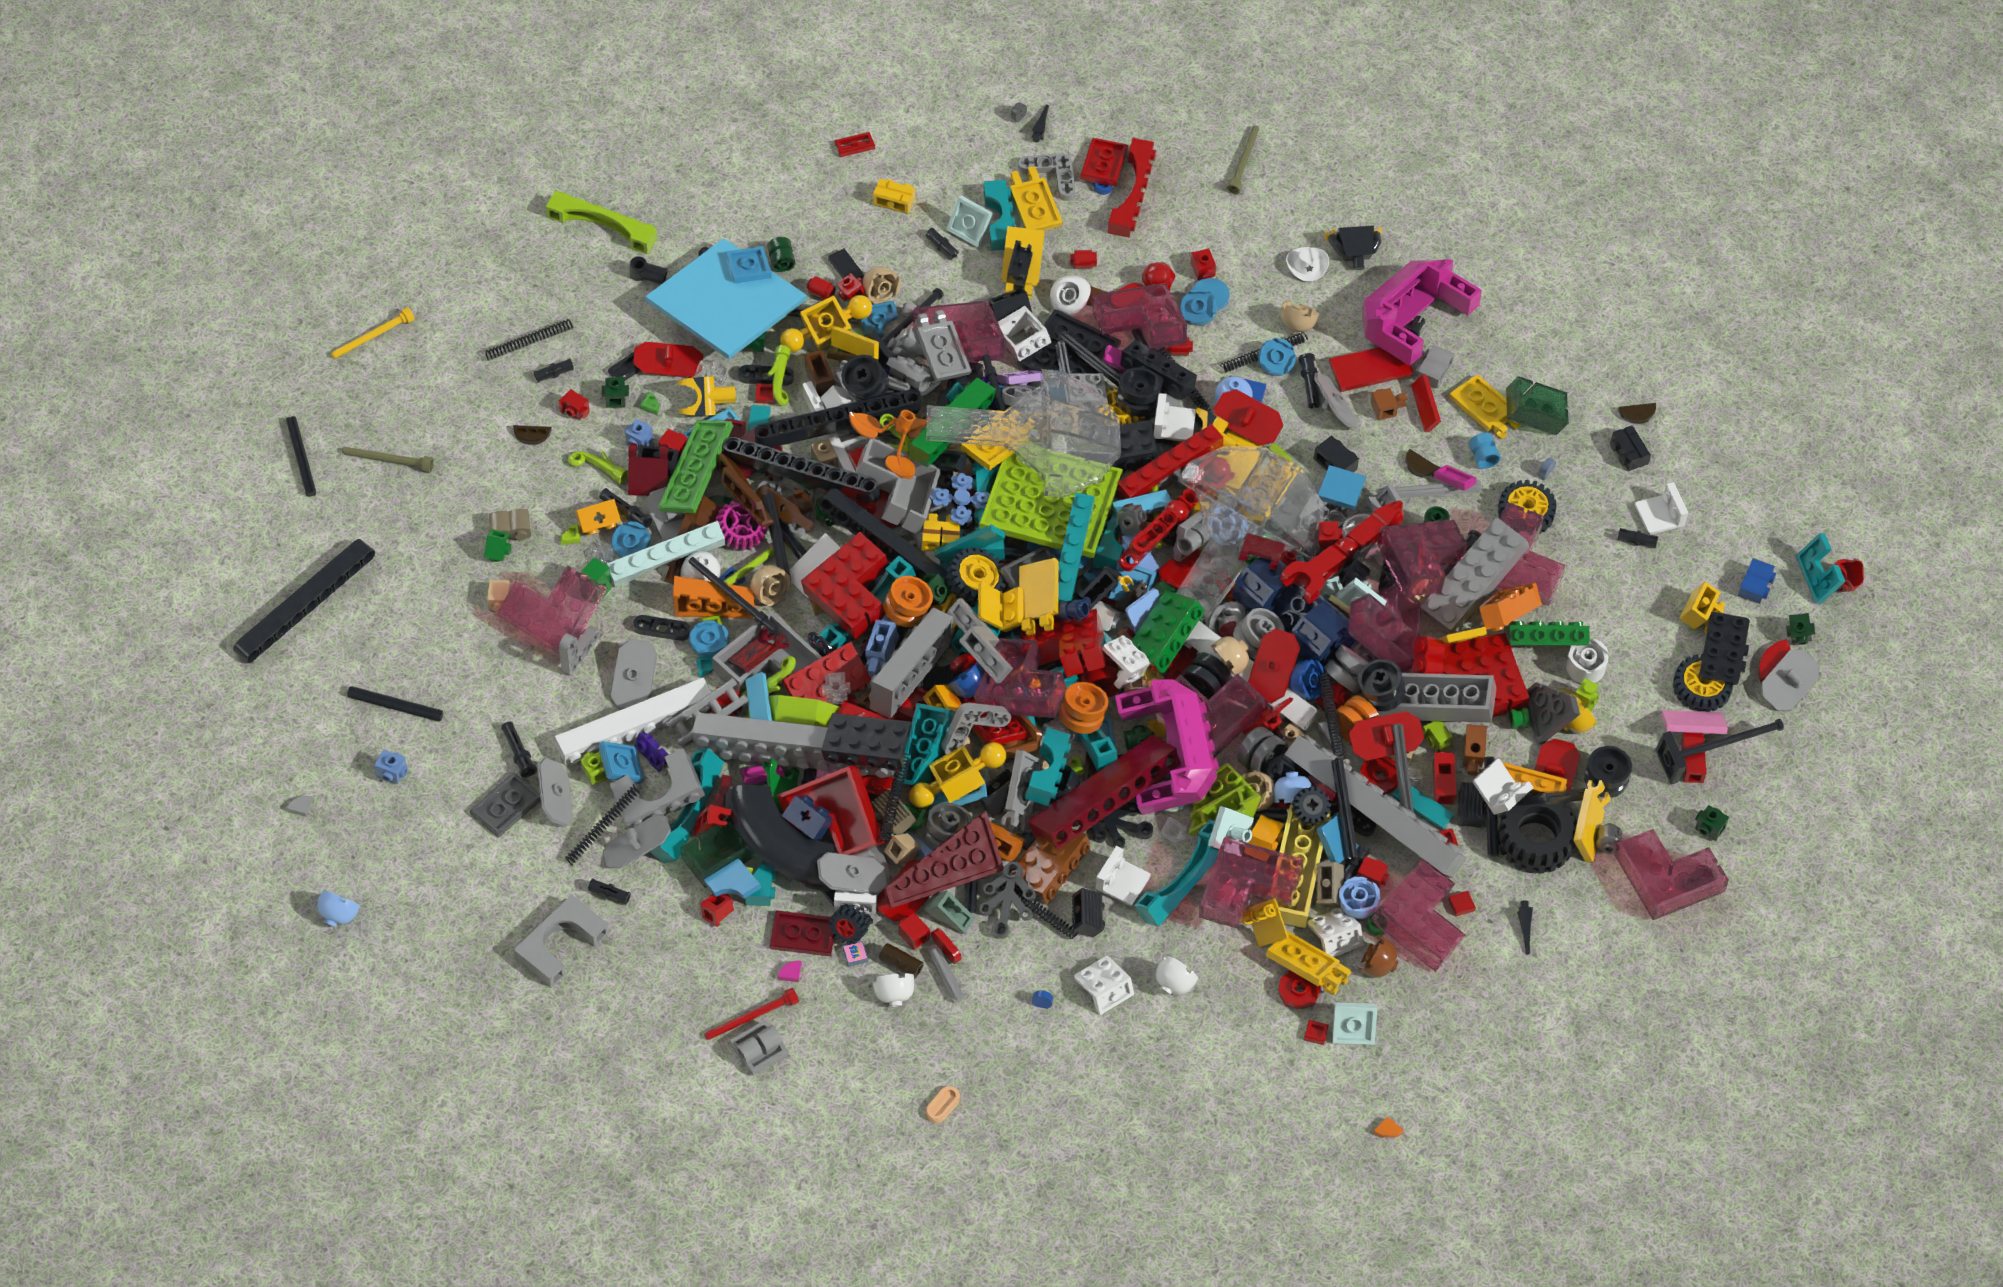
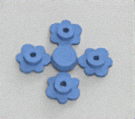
M964 473L953 475L951 478L953 482L952 487L957 488L954 496L949 494L947 489L935 488L930 495V499L933 500L935 506H948V503L954 500L956 504L961 506H958L957 509H952L951 521L958 522L959 525L971 523L972 512L971 510H966L964 505L971 501L972 504H975L976 509L982 508L985 510L990 493L976 492L975 496L970 498V493L967 489L972 488L973 478L966 476Z

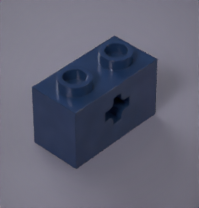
M805 794L795 795L782 815L813 840L821 839L834 820L829 816L830 812L827 809L816 806L814 800Z

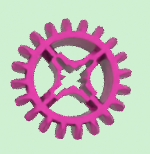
M732 500L730 506L725 504L723 509L719 510L718 516H716V521L720 525L728 547L734 545L735 550L741 547L744 551L747 546L751 550L753 544L758 546L760 541L765 539L768 526L761 527L739 502L736 504ZM729 518L732 520V521H731V523H732V528H731V529H729L728 526H727V524H726V521H727ZM753 521L757 525V530L755 532L752 530L751 526Z

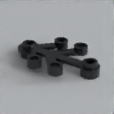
M1129 803L1127 807L1116 810L1100 820L1104 822L1113 839L1114 848L1116 846L1124 848L1125 839L1119 834L1116 827L1137 833L1141 839H1149L1153 835V825L1148 821H1143L1137 825L1119 819L1127 815L1136 816L1139 811L1136 803ZM1111 804L1103 805V808L1107 809L1111 806ZM1129 808H1135L1136 811H1130ZM1095 815L1088 816V820H1092ZM1096 823L1091 827L1094 833V841L1102 843L1106 839V833ZM1143 830H1146V831H1148L1149 833L1145 834V833H1142V831H1143ZM1101 834L1103 837L1098 838L1096 835ZM1116 841H1122V844L1119 845V844H1116L1115 842H1116Z

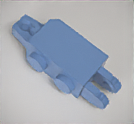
M886 614L882 620L875 621L866 648L870 677L878 675L882 665L891 659L899 638L898 625L892 622Z

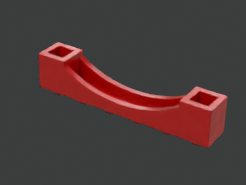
M1132 138L1128 163H1132L1136 181L1132 192L1125 202L1117 209L1112 208L1108 222V234L1129 238L1131 231L1135 232L1137 224L1135 217H1139L1141 209L1139 203H1143L1145 192L1142 191L1143 188L1147 189L1149 178L1146 177L1147 174L1151 175L1153 164L1150 163L1151 160L1155 161L1157 150H1154V142Z
M1210 424L1118 482V496L1124 500L1148 494L1162 480L1183 466L1206 457L1208 459L1210 456L1223 450L1224 437L1213 424Z

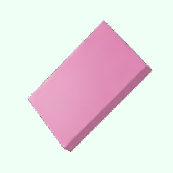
M1662 710L1661 716L1667 732L1727 734L1728 727L1722 712Z

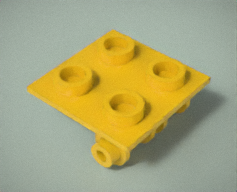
M1276 898L1246 908L1247 912L1241 916L1243 924L1252 925L1258 947L1289 938Z

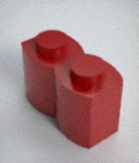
M1428 636L1417 637L1414 643L1415 658L1412 672L1419 674H1443L1444 641Z

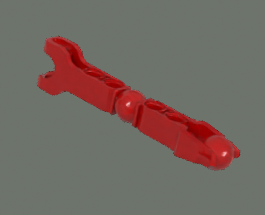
M1210 456L1191 478L1192 484L1176 500L1167 503L1164 511L1134 537L1129 547L1118 559L1119 566L1127 572L1133 571L1177 524L1179 525L1186 521L1188 514L1202 500L1207 497L1210 499L1214 498L1228 482L1233 480L1235 474L1230 473V467L1227 462ZM1205 471L1209 480L1212 481L1210 485L1208 481L1203 480V478L1205 477ZM1127 556L1132 557L1134 563H1126L1125 558Z
M1400 500L1394 501L1374 510L1366 520L1352 529L1345 538L1339 539L1309 562H1292L1283 570L1279 581L1285 586L1291 584L1302 586L1305 589V595L1302 599L1308 604L1319 598L1324 582L1337 573L1347 562L1352 561V557L1357 550H1360L1364 545L1368 546L1372 542L1374 544L1378 541L1381 542L1392 528L1402 523L1404 519L1403 502Z

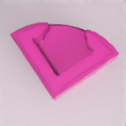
M792 961L783 966L778 974V980L799 982L802 961Z

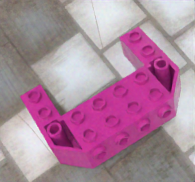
M1453 260L1410 261L1364 300L1362 322L1365 338L1411 366L1422 356L1424 340L1405 329L1404 326L1437 298H1440L1468 316L1480 306L1482 290L1453 273Z
M1173 679L1151 680V687L1115 695L1118 712L1123 721L1160 712L1163 714L1168 743L1177 748V754L1181 763L1180 766L1170 771L1172 780L1151 785L1136 795L1138 809L1142 815L1202 801L1217 778L1216 770H1219L1217 758H1213L1212 751H1215L1213 739H1209L1208 732H1211L1209 720L1205 721L1204 714L1207 713L1205 702H1201L1197 693Z

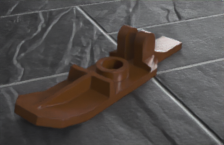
M765 484L758 488L756 494L762 500L763 505L762 496L767 492L774 494L780 519L786 523H797L807 531L811 529L814 522L803 516L804 513L799 510L797 505Z

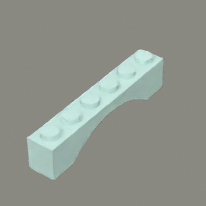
M718 521L607 563V566L610 567L614 586L617 587L633 581L661 565L689 556L694 552H708L726 545L725 538Z

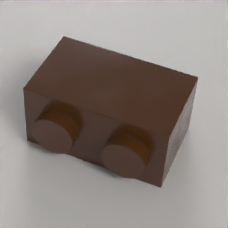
M823 350L804 355L805 370L819 397L823 396L835 385V379Z

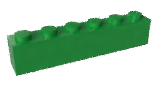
M976 378L972 383L969 382L964 391L954 397L950 405L947 404L927 427H923L916 438L911 439L908 445L910 448L908 456L928 468L993 403L996 389L979 378Z

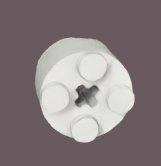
M1596 639L1589 640V644L1586 646L1571 645L1566 662V671L1569 676L1579 683H1582L1585 678L1594 683L1601 680L1608 664V650L1606 646Z

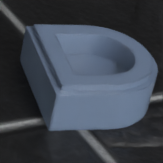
M1547 458L1539 470V478L1545 480L1555 468V460Z

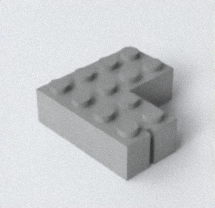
M869 438L861 453L855 473L874 478L878 483L879 489L889 493L882 519L897 526L902 524V528L918 534L927 518L932 501L930 495L936 488L941 469L932 464L927 468L910 458L909 454L901 451L900 456L909 458L915 466V474L912 479L901 478L889 471L885 465L886 458L890 455L896 456L898 449L877 439Z
M770 611L767 614L768 619L778 627V630L773 633L775 637L768 642L773 644L779 634H784L786 638L782 640V643L789 641V647L778 649L748 673L730 664L727 659L755 639L764 627V625L755 623L713 656L712 664L713 671L725 682L734 678L737 685L733 689L740 691L741 695L747 690L745 679L760 672L767 674L770 671L773 675L782 670L781 663L787 656H793L796 660L795 668L791 674L822 658V656Z

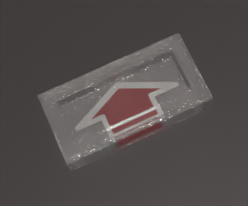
M1107 941L1099 956V960L1109 956L1122 970L1136 975L1145 958L1143 954Z

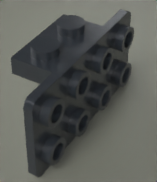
M1711 612L1699 672L1701 679L1732 685L1739 683L1740 673L1745 672L1747 662L1743 661V656L1747 657L1749 645H1746L1750 623L1748 618Z

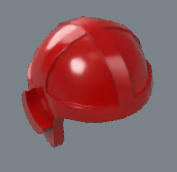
M1164 262L1148 264L1142 273V282L1148 291L1157 292L1158 295H1168L1175 279V273L1171 267Z
M1840 559L1833 564L1840 567L1845 579V583L1838 588L1840 591H1854L1864 582V566L1859 559Z

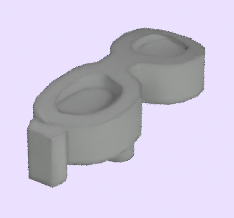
M1224 605L1218 606L1208 624L1209 629L1215 631L1214 624L1216 620L1224 622V619L1219 616L1228 607Z

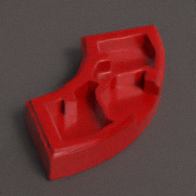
M1787 639L1774 643L1764 652L1758 668L1760 682H1763L1791 650Z

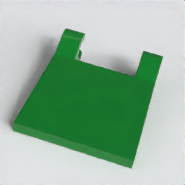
M770 758V764L764 761L762 767L767 774V783L771 787L776 807L783 814L778 795L797 787L799 770L792 767V773L786 770L784 772L785 777L775 774L777 761Z

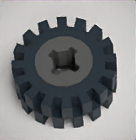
M1314 786L1306 787L1294 796V801L1291 804L1293 805L1292 812H1295L1294 817H1298L1300 823L1304 822L1305 825H1315L1324 820L1330 813L1331 803L1328 802L1330 798L1329 796L1326 797L1325 791H1320L1321 788H1314Z

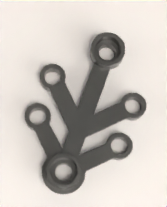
M1017 862L1007 863L1003 868V874L991 883H986L983 887L984 893L988 897H992L996 894L997 888L1006 883V888L988 902L982 903L979 907L982 915L989 916L992 914L993 908L1003 902L1000 919L992 927L994 935L999 939H1004L1010 934L1008 919L1011 903L1018 909L1022 920L1029 921L1033 916L1030 908L1026 907L1014 892L1016 882L1022 889L1023 896L1027 901H1033L1036 898L1034 889L1029 887L1022 878L1023 868ZM1017 870L1015 875H1010V872ZM993 887L992 892H987V889ZM1028 892H1033L1031 897H1026ZM988 906L989 910L987 912H983V908ZM1029 911V915L1024 917L1023 913ZM1004 928L1005 932L1003 934H999V930Z

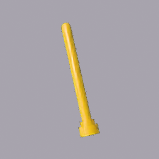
M409 307L402 309L401 313L394 319L334 350L331 356L338 358L400 323L404 324L407 322L408 324L414 321L415 317Z

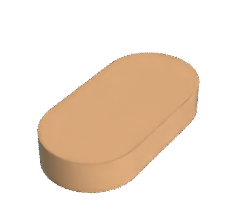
M952 1086L942 1088L926 1107L927 1119L932 1123L944 1121L960 1101L959 1091Z

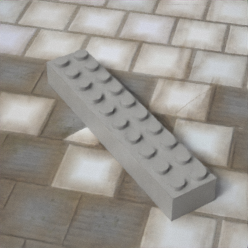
M697 713L691 732L697 750L709 748L718 757L726 760L737 759L744 762L754 761L763 763L766 761L770 763L769 759L773 758L781 766H797L803 769L814 768L821 771H838L850 766L842 763L831 764L824 760L821 749L828 727ZM856 765L859 767L862 776L874 775L880 778H894L895 771Z
M1298 735L1285 755L1336 793L1331 762L1337 756L1324 747L1320 748L1322 744L1308 735L1305 737ZM1343 761L1350 804L1440 872L1453 877L1467 859L1463 855L1464 850L1451 842L1448 844V838L1435 830L1431 831L1432 826L1419 818L1415 819L1416 814L1403 806L1399 807L1400 802L1387 794L1383 795L1384 790L1371 782L1368 784L1367 781L1369 779L1355 770L1352 772L1353 767Z

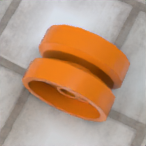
M902 576L897 578L892 583L889 593L884 600L883 608L886 616L892 622L902 627L919 625L922 617L927 613L932 604V590L927 583L917 577Z
M1079 682L1070 685L1065 692L1060 708L1059 717L1061 722L1068 729L1077 733L1087 734L1097 731L1104 720V714L1108 707V697L1100 687L1092 683Z
M1354 695L1344 706L1336 709L1341 736L1350 745L1349 733L1357 721L1380 717L1372 704L1359 695Z

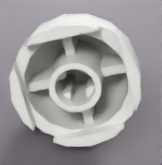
M706 551L690 554L686 557L681 567V577L710 581L688 563L689 559L694 557L718 578L720 577V564L718 560Z
M1164 956L1156 969V979L1161 986L1160 990L1168 996L1171 994L1184 995L1188 993L1197 983L1198 977L1193 971L1189 974L1185 964L1169 956L1167 958Z
M891 974L872 979L876 997L883 1003H889V1007L902 1006V1002L908 1000L913 995L915 986L913 974H905V978H901L898 974Z

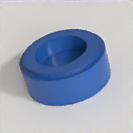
M1094 182V190L1098 194L1106 195L1112 191V186Z
M1044 990L1036 991L1033 993L1032 1004L1036 1007L1048 1009L1052 1006L1053 995Z

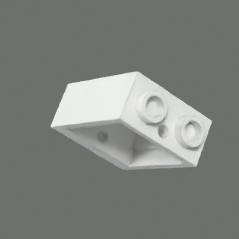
M1026 306L993 324L998 339L1018 361L1025 359L1051 343L1047 329ZM1030 325L1036 332L1034 335L1017 345L1009 339V337Z

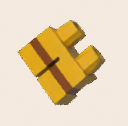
M929 513L924 522L921 551H934L939 548L940 534H942L941 546L959 539L960 525L958 522H952L950 519L951 515L946 516V522L938 521L937 514Z

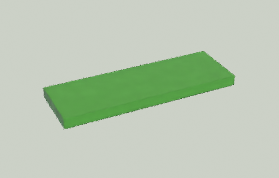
M696 421L658 506L660 512L695 514L716 467L719 454L723 451L724 441L728 439L733 428L731 421Z

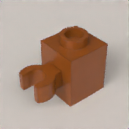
M1391 388L1378 389L1372 392L1371 405L1378 421L1395 417L1398 408L1407 406L1405 401L1408 398L1405 393L1394 396Z

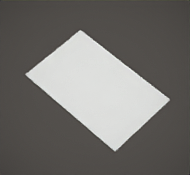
M826 533L789 570L791 582L807 598L808 596L803 591L801 580L840 549Z
M1241 570L1221 595L1209 617L1230 591Z

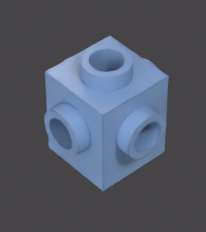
M635 419L625 429L626 445L629 446L630 443H637V451H639L640 445H647L648 447L653 442L652 427L646 422Z
M384 749L374 765L376 776L381 777L386 782L398 784L401 778H404L408 772L406 758L403 755Z

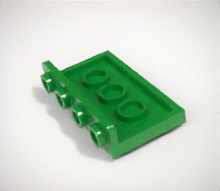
M1165 590L1131 641L1138 650L1147 656L1151 666L1164 673L1203 616L1204 608L1196 599Z
M1512 621L1509 625L1504 626V632L1509 634L1511 645L1586 646L1590 640V626H1583V622H1568V625H1564V622H1549V625H1544V621L1529 622V625H1524V621Z

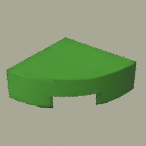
M648 392L640 405V409L658 415L659 402L656 396Z

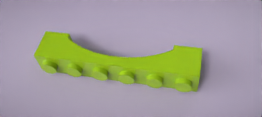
M555 190L546 205L547 218L561 223L568 220H584L602 224L624 236L630 242L631 249L647 255L657 240V228L653 225L621 215L616 211L605 209L600 205L586 202L584 199L575 198L564 192Z

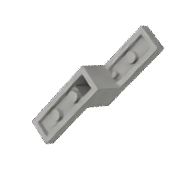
M958 599L947 614L954 617L953 621L965 633L959 642L996 683H1001L1013 668L994 648L1000 641L999 638L978 618V615L963 599Z

